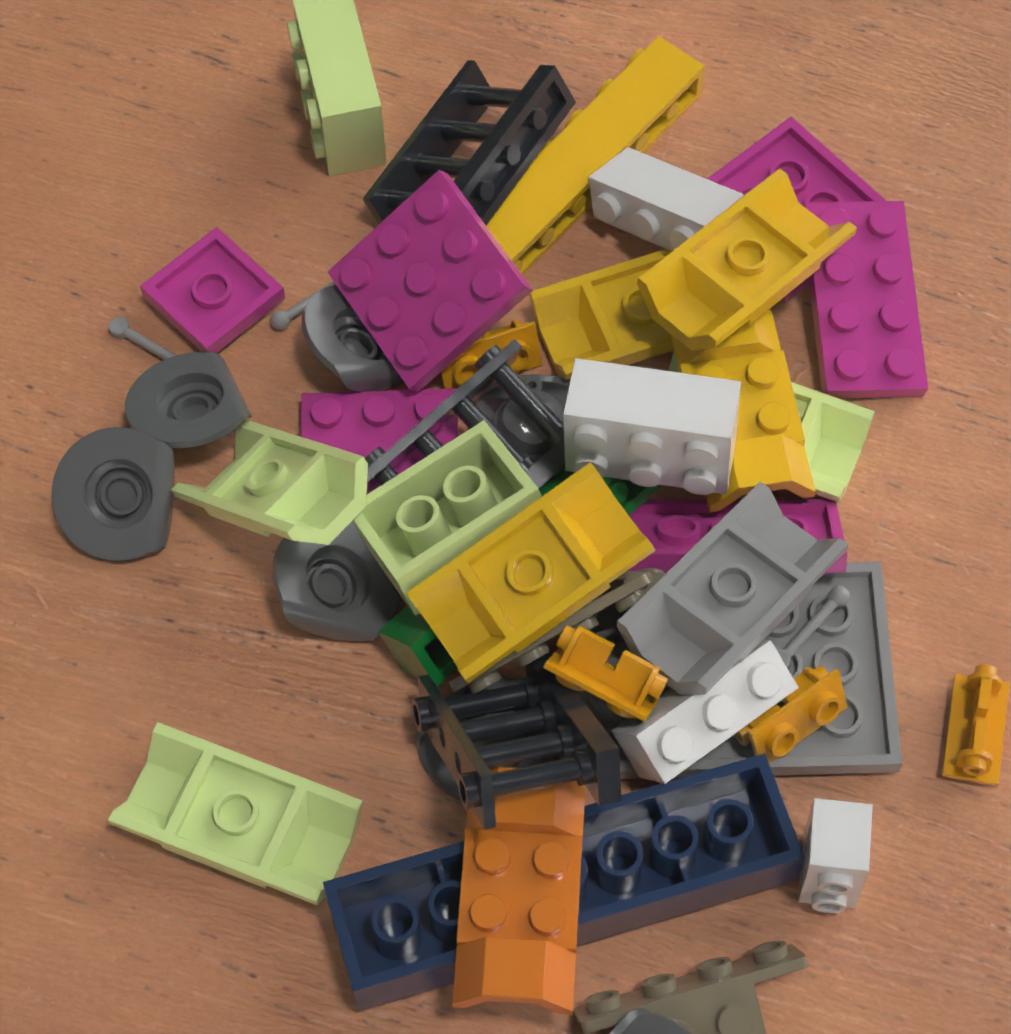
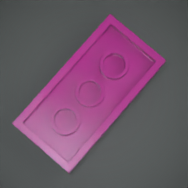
M904 201L805 202L803 206L828 226L850 222L857 227L856 234L821 262L820 268L808 277L822 393L838 399L923 397L929 388Z
M647 499L629 517L648 538L656 551L630 568L629 571L657 568L667 573L742 499H737L722 510L709 512L707 499ZM775 499L786 518L817 540L841 538L845 541L836 501L830 499ZM847 551L823 575L828 573H846Z

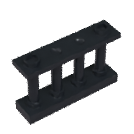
M467 60L362 200L378 224H380L438 170H441L451 178H455L453 182L484 224L487 225L573 108L576 101L555 65H539L522 89L490 87L475 60ZM488 107L508 108L496 124L478 122ZM463 141L481 143L470 159L451 157Z
M514 339L502 350L497 344L491 347L474 364L478 371L385 452L379 446L364 459L368 463L367 491L376 483L381 486L399 475L394 468L416 448L424 457H427L443 447L442 443L433 433L455 414L469 429L485 420L539 490L565 468L564 423L510 367L516 361L522 346ZM492 381H495L549 438L546 444L551 449L538 461L531 455L525 458L472 401Z
M548 654L525 665L526 677L520 678L519 684L479 691L475 694L469 693L443 698L429 674L418 676L420 697L412 699V712L416 728L419 732L425 731L458 785L463 807L465 809H473L484 829L496 827L495 797L576 781L579 786H586L599 806L622 801L618 746L578 693L562 685L556 679V674L543 668L550 658ZM520 706H524L525 710L509 712L464 722L458 721L459 718L499 710H505ZM537 730L542 732L540 735L480 747L473 745L476 742ZM558 755L561 759L497 773H491L489 770L490 768Z

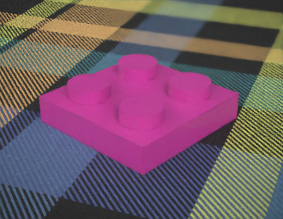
M218 227L210 231L140 286L143 298L201 352H219L285 299L284 287Z

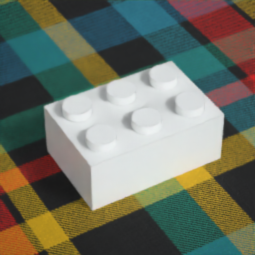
M575 358L563 414L565 471L577 472L591 462L601 477L630 480L637 485L653 487L658 484L680 487L699 495H707L713 492L727 494L737 438L741 381Z

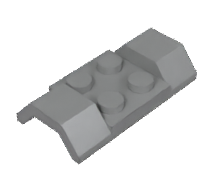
M760 481L617 621V628L632 654L660 667L659 674L668 678L667 685L680 695L707 694L738 661L741 663L811 592L813 584L847 551L848 543L841 538L817 540L782 514L770 488Z

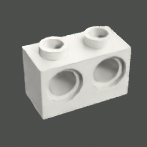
M820 798L813 799L802 838V851L805 859L800 872L799 903L812 904L814 910L824 913H841L846 908H856L869 873L873 804Z

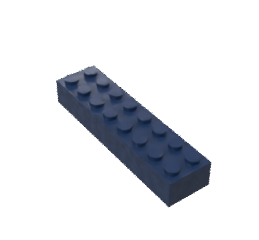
M766 753L668 781L666 784L661 783L621 795L622 801L600 806L596 802L584 806L577 946L798 881L805 856ZM465 841L323 882L327 904L358 1012L454 983Z

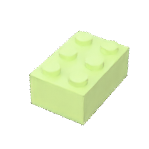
M293 0L295 20L287 22L292 51H296L291 52V59L296 81H300L302 88L300 95L306 120L309 119L311 125L310 137L315 159L325 158L329 176L387 165L382 107L354 0Z
M483 420L367 494L366 507L352 522L367 549L416 616L420 612L406 594L409 590L542 497L539 488L485 420Z

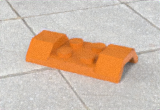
M497 767L490 771L491 773H497L516 768ZM576 781L495 797V828L484 829L473 809H468L452 1007L466 1008L487 1001L537 1004L559 1014L573 1015L585 785L579 786Z

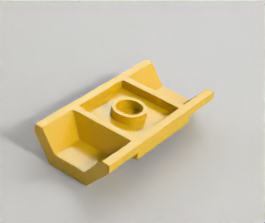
M779 168L638 278L637 285L653 320L691 351L715 348L746 322L749 325L816 272L825 258L856 234L857 227L850 222L828 226L798 202L787 173Z
M663 249L533 290L529 294L537 331L556 375L565 380L570 379L575 358L630 365L673 351L670 333L653 320L637 285L638 278L672 251Z
M767 310L750 325L746 322L715 348L691 351L670 334L679 373L741 381L737 438L727 494L713 492L706 495L709 512L720 511L742 495H747L760 481L768 486L771 491L787 489L802 498L815 497V486L805 450V436L784 350H781L772 311Z
M590 462L409 590L406 594L443 644L465 681L470 683L513 651L519 653L611 588L609 583L656 550L648 538L638 529Z

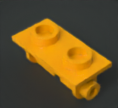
M518 320L511 321V325L484 333L483 338L475 341L440 372L444 389H458L478 371L474 364L487 350L496 344L502 350L514 339L522 346L516 361L510 366L516 373L543 365L535 322L529 323L527 321L520 324Z
M567 625L564 628L557 642L559 648L543 667L556 674V679L567 688L575 691L586 690L605 700L608 708L616 714L626 718H638L644 722L658 704L659 697L669 680L659 674L660 667L627 650L622 653L616 667L607 663L615 644L582 626L574 629Z
M981 664L977 665L975 672L969 676L956 673L954 675L942 777L993 786L999 785L1010 683L1002 682V679L997 676V668L994 666Z
M821 665L815 669L811 667L805 668L802 673L793 678L799 688L781 700L786 705L780 708L775 704L734 734L735 738L743 746L751 743L755 756L766 753L769 764L778 757L787 755L796 744L821 726L831 723L839 713L848 708L839 670L834 669L829 673Z

